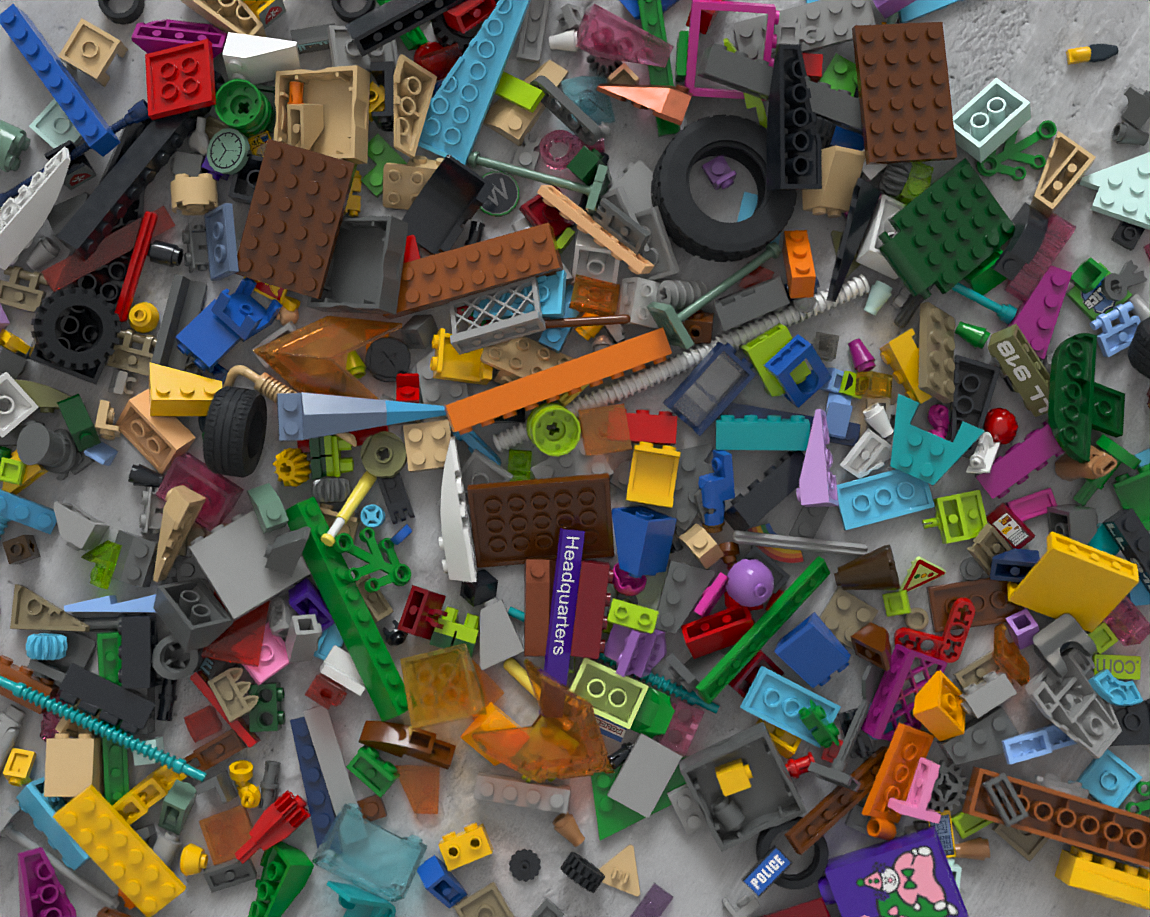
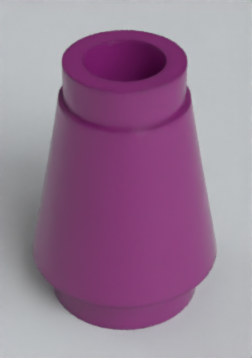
M860 338L848 343L854 369L858 370L859 374L866 373L876 367L874 363L875 358Z

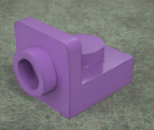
M717 156L702 165L703 171L715 190L721 187L724 190L734 184L733 180L736 178L737 173L735 170H731L723 156Z

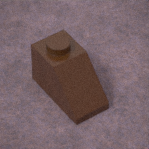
M870 622L850 636L857 656L885 671L890 669L892 648L889 641V633L884 627Z

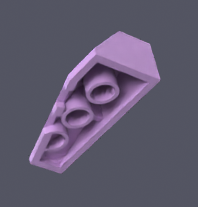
M816 409L799 480L800 488H797L798 502H801V505L805 507L839 506L836 475L833 476L832 472H830L833 456L830 449L826 447V444L830 443L826 412L821 409Z

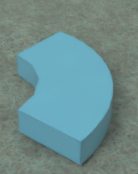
M1108 669L1100 671L1088 680L1095 692L1113 705L1126 707L1143 701L1133 680L1119 681Z

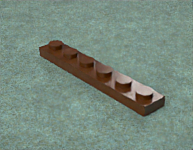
M881 746L850 774L861 783L857 792L838 785L785 834L796 854L802 855L871 791L876 775L888 750L887 747Z

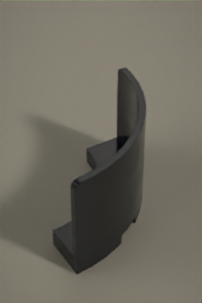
M447 155L402 219V221L409 223L407 236L415 235L417 245L432 255L449 251L464 230L461 225H465L469 219H472L486 201L494 185L451 155Z

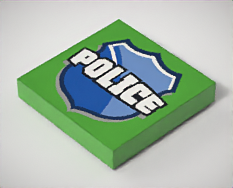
M1099 262V264L1108 271L1107 275L1111 274V272L1101 262ZM1101 282L1094 290L1086 294L1076 286L1066 293L1071 301L1091 321H1094L1096 316L1102 313L1106 314L1112 311L1116 305L1123 304L1132 294L1127 290V295L1122 300L1117 302L1107 300L1106 296L1101 292Z

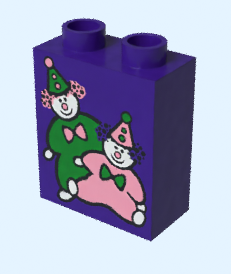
M935 826L828 859V864L825 868L826 875L820 877L817 881L826 906L837 903L842 917H969Z

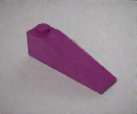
M39 847L17 853L20 917H77L76 910L73 904L70 903L63 885L60 884L44 849Z

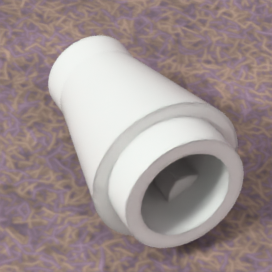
M576 29L549 36L550 49L575 52L578 49H583L581 30L576 31Z
M874 403L863 411L864 420L882 438H886L894 432L884 406Z

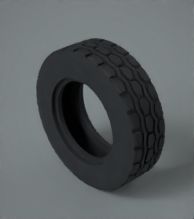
M725 114L698 119L697 122L694 121L685 126L683 130H680L673 137L657 161L652 176L653 180L651 181L653 207L658 206L668 237H671L676 245L680 248L682 247L693 256H699L700 259L708 261L714 260V262H727L729 260L733 262L748 258L772 242L782 232L793 214V206L796 205L797 199L796 191H767V129L762 125L756 124L757 122L747 118L744 119L741 116H726ZM710 156L729 157L744 165L753 176L757 186L758 199L753 215L740 222L726 223L712 219L703 213L693 200L690 191L689 178L693 165Z

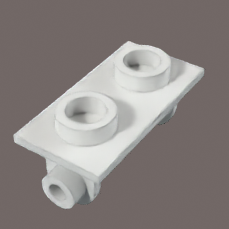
M984 432L979 438L976 450L970 457L966 473H990L1000 447V442H993L989 432Z

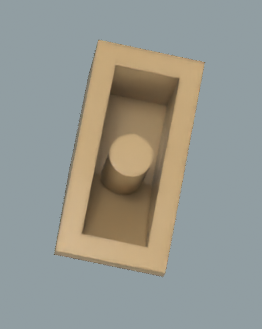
M287 104L288 144L310 150L324 129L323 105Z
M697 523L679 537L706 570L724 556L714 539Z

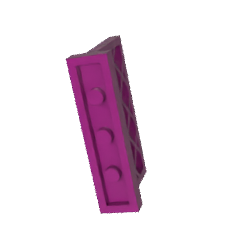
M896 643L891 655L890 669L884 672L861 730L873 738L891 742L898 726L896 718L905 714L907 720L903 724L921 729L922 723L915 717L911 718L909 712L914 707V701L907 705L905 697L911 693H914V696H916L919 692L918 689L922 688L934 675L929 676L928 667L938 664L936 671L941 670L944 673L948 663ZM917 657L920 665L911 670L914 658ZM922 671L925 679L916 683L914 675ZM909 679L911 687L902 691L905 680ZM900 700L902 708L893 713L896 702ZM891 722L893 730L885 734L884 730L887 724Z

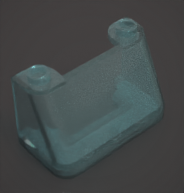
M345 803L342 805L321 842L312 862L387 901L396 902L404 899L428 846L423 844V840L415 835L401 838L364 819L359 806L353 803Z

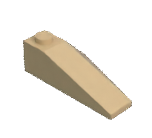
M401 54L399 55L393 75L394 148L410 158H414L437 76Z
M549 59L523 81L530 84L535 78L543 75L559 88L568 71ZM500 98L487 113L483 124L517 146H521L527 132L531 131L546 107L540 102L535 111L531 113Z
M183 485L171 488L165 497L167 502L163 509L153 577L155 582H160L167 578L207 499Z

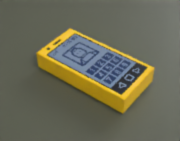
M944 809L943 812L934 810L941 814L939 824L929 822L928 827L935 826L946 857H956L951 813L948 809Z

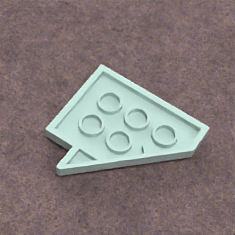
M1150 152L1082 177L1079 185L1098 191L1090 210L1150 230Z

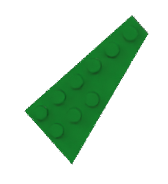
M679 763L651 815L672 805L667 793L686 784L680 772ZM623 765L618 766L615 770L611 767L590 769L600 840L646 818L607 796Z

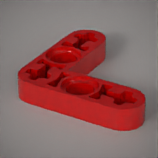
M959 598L953 603L942 637L902 627L894 633L895 645L896 643L908 649L947 663L956 662L961 656L975 615V607L972 601L968 598ZM964 605H967L969 611H964L962 616L963 620H961V612L959 608H963ZM955 625L963 627L960 635H952L950 629ZM905 635H908L909 640H906L904 643H901L900 638H904ZM925 640H930L934 644L930 650H924L920 647L921 643ZM950 640H951V641H953L952 648H953L954 652H950L949 655H946L945 650H949L950 645H951V642H950Z

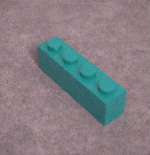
M721 415V418H716L715 447L716 450L806 451L810 437V422L808 419H804L805 416L792 415L790 419H781L780 415H768L767 419H758L757 415H744V418H735L734 415Z

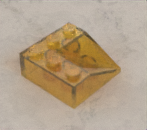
M466 644L400 659L412 729H424L487 714L483 690Z

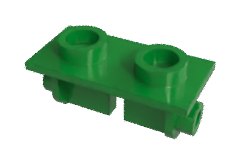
M811 699L810 708L803 707L799 710L800 720L808 730L817 726L815 730L811 731V734L820 746L829 748L832 745V741L838 746V735H840L838 728L833 722H828L824 709L821 705L816 706Z

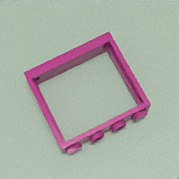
M692 0L684 86L690 89L689 92L693 93L692 96L745 99L744 93L738 90L695 87L701 10L767 14L763 60L769 62L771 67H773L775 59L771 57L772 48H776L777 34H773L774 25L779 23V11L776 10L774 4Z

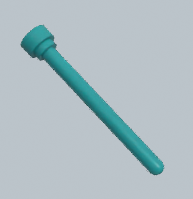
M960 283L951 289L997 313L996 316L999 317V320L1006 324H1009L1017 313L1016 307L1010 304L1000 305Z

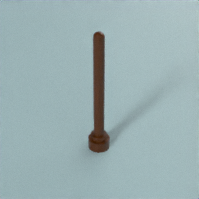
M623 314L545 319L544 321L546 329L627 324L631 321V317Z

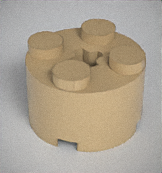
M203 173L199 174L198 177H189L188 174H176L175 180L170 182L172 212L177 213V210H181L182 215L200 216L208 213L210 209L219 207L217 181L213 179L212 174Z

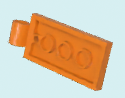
M902 723L898 724L861 813L865 816H871L867 823V832L870 836L888 841L895 837L897 831L894 823H899L902 814L888 807L889 799L891 797L902 801L907 800L920 757L926 758L935 737L933 734Z

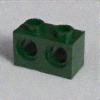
M257 683L251 684L248 696L255 695L259 699L252 711L249 712L250 732L278 731L282 729V725H285V711H281V701H284L285 692L284 688L281 687V683H262L259 686ZM264 689L271 691V701L263 699L262 692ZM265 712L273 716L271 725L263 721Z

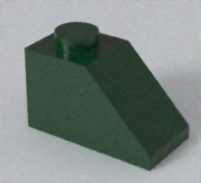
M79 394L57 402L79 452L101 443Z

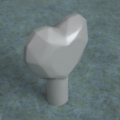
M197 116L196 130L191 134L188 142L191 151L205 156L209 145V138L205 132L206 117Z

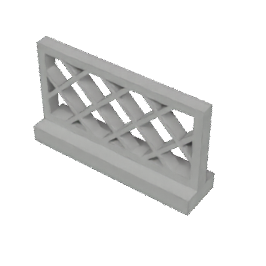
M535 276L449 302L452 325L450 342L459 355L546 330V324L542 318L538 280ZM532 286V290L527 297L520 294L525 287ZM503 294H512L505 303L499 301ZM517 297L524 300L518 309L511 307ZM481 300H490L484 309L477 307ZM495 304H498L502 308L495 316L490 314L489 311ZM528 304L535 306V311L522 313ZM468 306L462 316L457 314V307ZM476 310L480 313L474 322L468 320L467 318ZM507 310L514 313L511 318L501 319ZM486 316L492 319L488 325L479 326ZM464 322L470 325L467 331L459 333V329Z

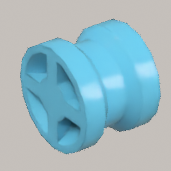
M370 504L362 509L360 518L367 527L376 528L384 523L386 515L381 507Z

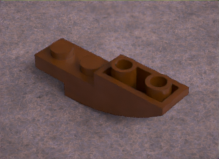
M365 721L358 743L400 758L405 754L447 770L451 765L456 748L453 744L436 739V733L408 725L382 721Z

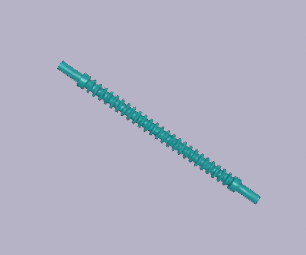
M510 607L508 611L509 616L524 622V612ZM599 653L598 661L602 659L604 664L608 662L610 667L615 665V669L618 668L616 661L606 657L603 653ZM652 670L649 675L642 678L639 677V680L644 679L646 684L650 682L651 686L657 685V689L663 688V692L669 691V695L673 693L676 698L680 696L682 701L686 699L687 703L692 706L696 704L715 714L720 705L713 702L710 704L705 703L693 690L688 692L682 688L683 685L677 686L676 682L671 683V680H665L664 676L660 678L658 673L652 674Z
M0 675V686L12 691L14 696L18 698L23 697L24 701L29 699V703L35 702V706L41 705V709L47 708V712L53 711L54 715L58 713L60 718L65 716V720L71 719V723L77 722V726L83 725V729L88 727L89 732L94 730L95 734L98 735L100 733L102 738L107 736V740L113 739V743L119 742V746L125 745V749L130 747L131 752L136 750L137 754L140 755L142 753L144 758L149 756L150 761L155 759V763L161 762V766L167 765V769L173 768V772L177 774L184 773L201 782H204L207 773L186 764V760L182 758L177 760L175 755L170 757L169 752L164 754V750L158 751V747L152 748V744L146 745V741L141 743L140 739L137 738L135 740L133 735L128 737L127 732L122 734V730L116 731V727L110 728V724L104 725V722H98L97 718L93 720L91 715L86 717L85 712L80 714V710L74 711V707L68 708V704L62 705V701L57 703L56 699L53 698L51 700L49 695L44 697V693L38 694V690L33 691L32 687L27 688V685L22 682L15 683Z

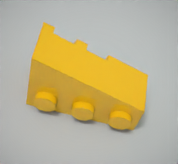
M911 328L881 347L882 353H880V356L886 365L889 364L893 369L892 375L896 382L902 384L905 388V396L922 404L933 396L918 389L919 347L917 348L911 337L915 335L914 330Z
M150 362V416H207L215 393L222 388V381Z

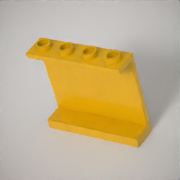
M1051 531L1046 537L1047 552L1019 585L1010 581L1007 584L1008 601L1054 619L1059 618L1065 613L1070 614L1083 630L1092 633L1138 584L1137 565Z

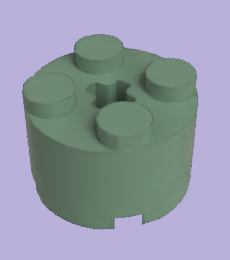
M0 119V169L5 172L11 170L16 172L21 164L19 156L22 150L26 151L28 149L30 139L26 137L25 130Z

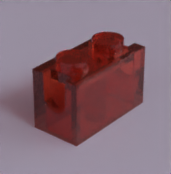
M320 673L316 675L305 696L329 710L334 706L338 707V705H341L348 693L345 692L346 687Z

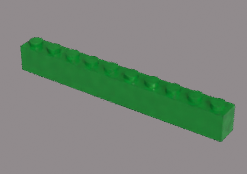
M315 497L306 499L286 509L285 512L289 520L287 524L291 531L306 526L311 528L302 552L303 558L382 722L400 716L415 706L356 583H349L345 579V572L349 568L342 553L336 552L332 546H327L321 541L322 535L327 533L330 528Z

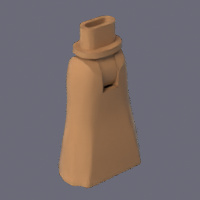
M1091 445L1090 462L1081 464L1065 453L1055 462V472L1060 478L1067 481L1080 478L1098 479L1114 469L1117 461L1108 453L1100 451Z

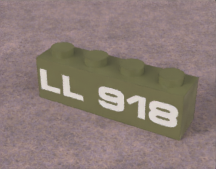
M1014 324L991 334L988 345L989 353L992 357H996L1000 363L1002 373L1010 378L1014 391L1021 395L1028 411L1031 410L1035 418L1048 413L1050 374L1018 325Z

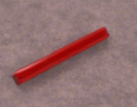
M146 211L114 313L119 315L120 320L118 321L121 322L127 321L158 220V215L150 211Z

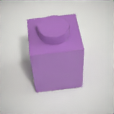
M1027 608L1006 618L1008 632L1020 650L1034 644L1033 636L1039 632V626Z

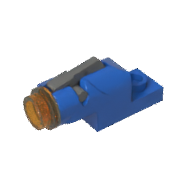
M713 450L711 464L714 473L699 477V490L694 495L699 519L707 533H718L723 530L725 525V500L735 498L732 454L725 450Z

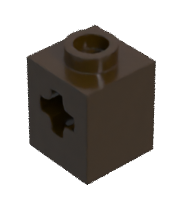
M21 535L2 542L9 564H22L41 557L34 535Z

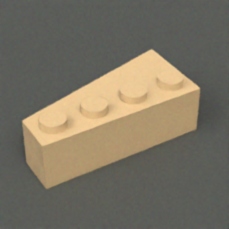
M181 0V2L221 31L226 32L227 35L230 32L266 37L263 24L242 0Z

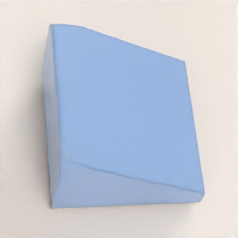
M826 367L832 378L820 390L841 394L839 390L844 372L836 368Z
M101 441L100 444L86 449L84 455L102 465L109 466L118 451Z

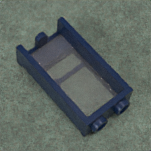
M718 341L717 345L663 402L699 436L704 433L756 376L751 370L754 366L744 357L740 360L735 355L737 350L728 342L724 345Z

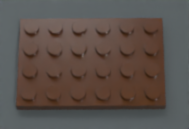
M943 22L854 26L852 28L866 165L956 159L957 150Z
M268 138L237 255L239 272L235 274L321 299L357 164Z
M609 473L467 485L477 568L525 564L526 560L557 561L560 529L585 531L582 559L615 556Z

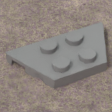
M435 349L416 363L424 404L444 406L469 397L467 383L433 378V371L430 370L431 357L435 355Z

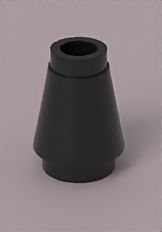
M133 464L128 482L133 483V486L161 488L165 475L142 464H139V466Z

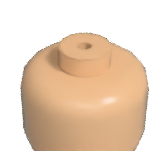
M283 306L276 316V320H280L283 326L290 321L295 324L299 319L298 309L291 312Z

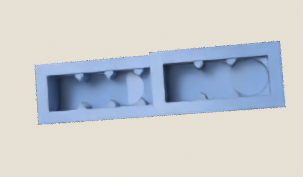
M156 594L117 603L116 595H109L65 605L64 611L156 612L153 609Z
M1050 724L1001 741L1006 761L1009 765L1077 744L1055 724Z

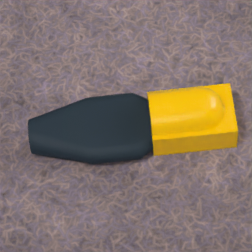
M1099 43L1087 47L1068 49L1066 51L1067 63L1070 65L1088 61L1092 63L1105 61L1118 54V46Z

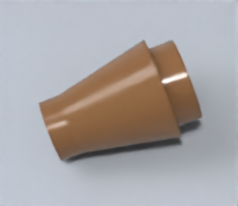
M568 812L567 814L561 813L553 820L554 830L571 842L574 847L579 846L585 840L572 814Z
M979 837L955 844L956 858L985 861V858H990L988 839Z

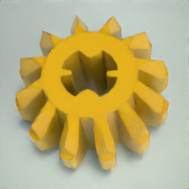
M287 448L275 456L276 461L272 463L276 467L273 473L278 474V481L283 482L284 486L297 487L309 480L308 474L312 470L309 468L311 461L306 459L308 453H302L301 448Z

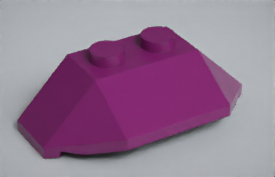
M165 19L151 21L146 24L143 22L137 23L131 39L132 42L147 54L209 39L212 42L214 59L223 51L227 33L222 32L212 24Z

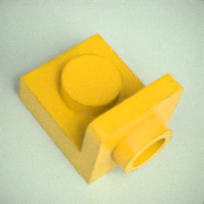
M4 328L1 330L0 345L14 353H17L19 350L24 354L31 348L21 338Z
M17 748L11 749L3 771V775L10 785L22 787L23 784L27 785L32 782L29 776L37 756L34 751Z

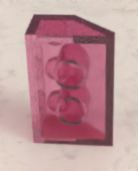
M186 452L174 459L155 495L164 502H167L165 497L169 490L183 485L207 498L195 522L211 532L232 511L244 489L223 475L211 472L204 462Z

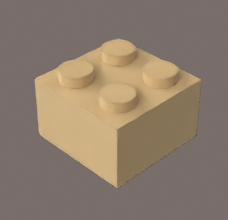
M441 420L403 425L408 471L415 473L444 469L450 439L453 436L449 421Z

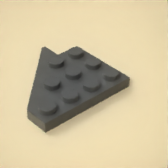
M710 443L676 450L681 452L672 508L644 505L652 510L676 518V526L686 532L698 514L694 495L699 490V477L714 473L712 466L704 462L714 444ZM632 460L621 462L609 480L610 483L627 493Z

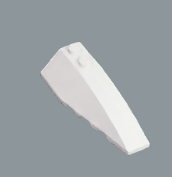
M63 147L45 164L43 173L36 172L32 176V181L28 187L26 185L21 186L18 189L19 195L15 199L10 197L0 208L1 269L6 270L10 264H15L24 248L27 249L32 244L34 236L53 208L70 163L69 150L66 147Z
M451 436L441 487L440 513L442 537H439L440 551H445L446 559H442L444 573L448 572L449 580L476 582L477 564L456 436Z

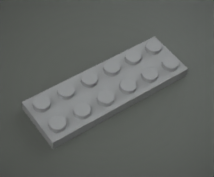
M819 0L779 11V23H800V30H804L808 26L816 27L817 31L815 33L810 32L807 35L809 39H816V44L810 46L800 42L802 53L853 41L852 28L856 25H876L870 0ZM767 14L733 23L739 51L748 54L749 59L763 60ZM774 25L773 34H777V25ZM772 48L771 57L775 58L776 48Z

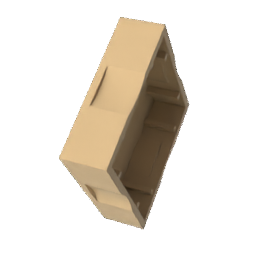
M358 65L328 67L316 71L306 69L276 71V123L274 140L288 144L287 102H289V82L304 83L303 103L323 105L324 129L310 148V151L355 164H367L370 72Z

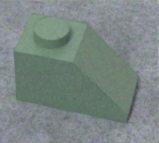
M270 483L247 490L263 534L286 526L289 521L281 499Z
M175 781L163 800L158 823L159 827L180 835L195 803L197 795L195 787L187 782Z

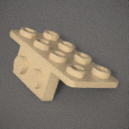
M418 155L410 158L407 164L386 163L383 167V206L386 208L408 210L444 158L431 160L425 156Z
M525 336L485 347L480 357L483 363L498 369L493 381L500 383V385L574 359L561 352L558 354Z

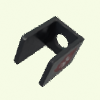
M68 140L44 155L46 159L50 160L63 147H66L71 152V150L78 146L71 140ZM85 154L80 155V157L75 158V160L69 163L63 184L70 190L97 176ZM79 164L76 167L70 169L72 165Z

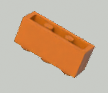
M807 230L784 231L782 254L790 298L813 297L816 275Z

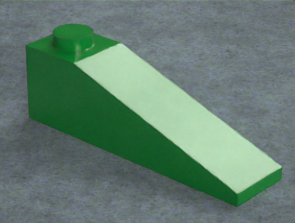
M282 841L263 853L260 866L263 867L261 879H257L255 887L258 888L256 901L251 902L248 917H281L305 887L312 873L314 864L303 851Z

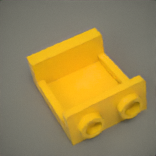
M440 328L432 338V348L435 349V355L431 357L430 370L433 371V378L487 385L492 380L493 367L480 360L484 348L459 355L450 342V335L452 334L445 333V329Z
M640 442L639 445H635L625 501L672 508L681 452H677L676 447L663 445L662 449L653 448V444L648 442Z

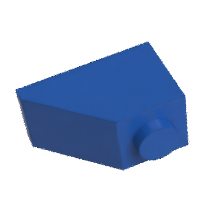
M433 855L416 869L426 890L449 909L468 895L453 873L448 871L446 864L437 856Z

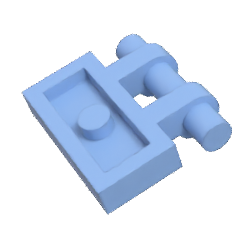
M1130 301L1125 304L1116 305L1112 311L1106 314L1102 313L1096 316L1094 321L1090 322V327L1093 330L1102 328L1103 332L1097 335V342L1103 357H1110L1131 344L1137 326L1141 321L1139 316L1133 315L1129 317L1128 312L1134 309ZM1119 318L1120 323L1112 327L1111 321Z

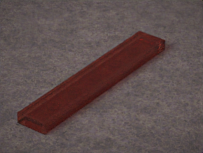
M164 206L152 211L158 215L152 239L176 226ZM143 217L106 236L98 245L97 250L87 260L75 253L41 271L53 293L133 250Z

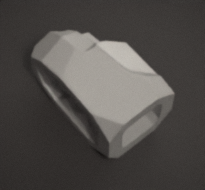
M281 596L275 599L269 611V626L272 635L283 638L287 637L291 617L298 615L289 605L287 597Z

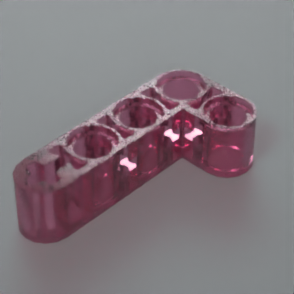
M1053 213L1048 218L1046 235L1030 264L1026 263L1013 281H1008L1004 291L1025 302L1070 239L1076 226Z

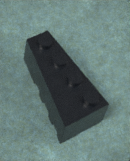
M959 355L954 356L955 391L954 400L950 403V442H954L962 422H966L979 429L983 428L1001 370L1000 367ZM979 439L962 457L970 459L976 450Z
M789 450L779 459L782 462L780 465L775 467L773 464L763 473L765 477L761 481L756 479L747 487L749 491L746 494L742 495L740 493L730 501L732 505L724 512V519L734 531H747L799 486L805 459L802 451L797 450L792 454Z

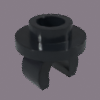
M393 620L395 629L389 632L384 627L383 633L387 636L386 642L388 645L398 646L406 640L408 633L398 630L399 623Z

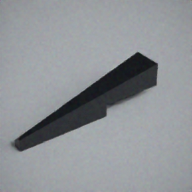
M858 178L854 185L845 229L840 237L826 300L836 302L881 194L878 189L864 179Z

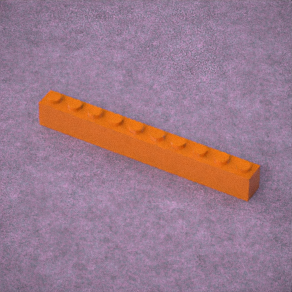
M662 327L444 405L443 407L452 432L459 431V434L462 435L473 431L472 426L481 423V426L484 427L495 423L494 418L501 415L504 419L517 415L516 410L523 407L525 411L539 407L537 402L546 400L547 403L559 400V394L568 392V395H573L581 392V386L589 384L590 388L603 384V378L610 376L614 380L625 376L623 371L632 368L633 372L646 368L645 363L653 361L654 365L667 360L666 356L672 354Z

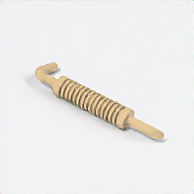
M243 365L232 367L227 373L223 387H233L237 376H245L255 383L254 390L262 393V395L277 403V393H297L268 373L264 372L258 375ZM351 433L335 434L352 446H357L356 438Z

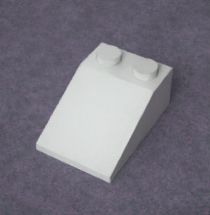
M228 32L222 54L228 80L243 79L248 80L253 85L276 80V71L301 69L297 42Z
M882 194L860 242L856 262L896 280L898 278L897 274L878 250V247L883 244L878 236L884 231L890 237L897 233L888 219L906 205Z

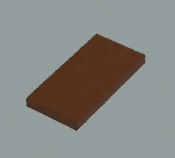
M983 578L926 587L934 633L944 632L953 603L959 598L970 599L975 607V615L971 627L1005 623L1007 617L1024 610L1025 607L1008 601L1007 584L1009 581ZM964 605L963 608H959L961 612V620H963L962 616L964 611H969L967 605ZM955 625L950 629V631L963 629V627L960 625Z

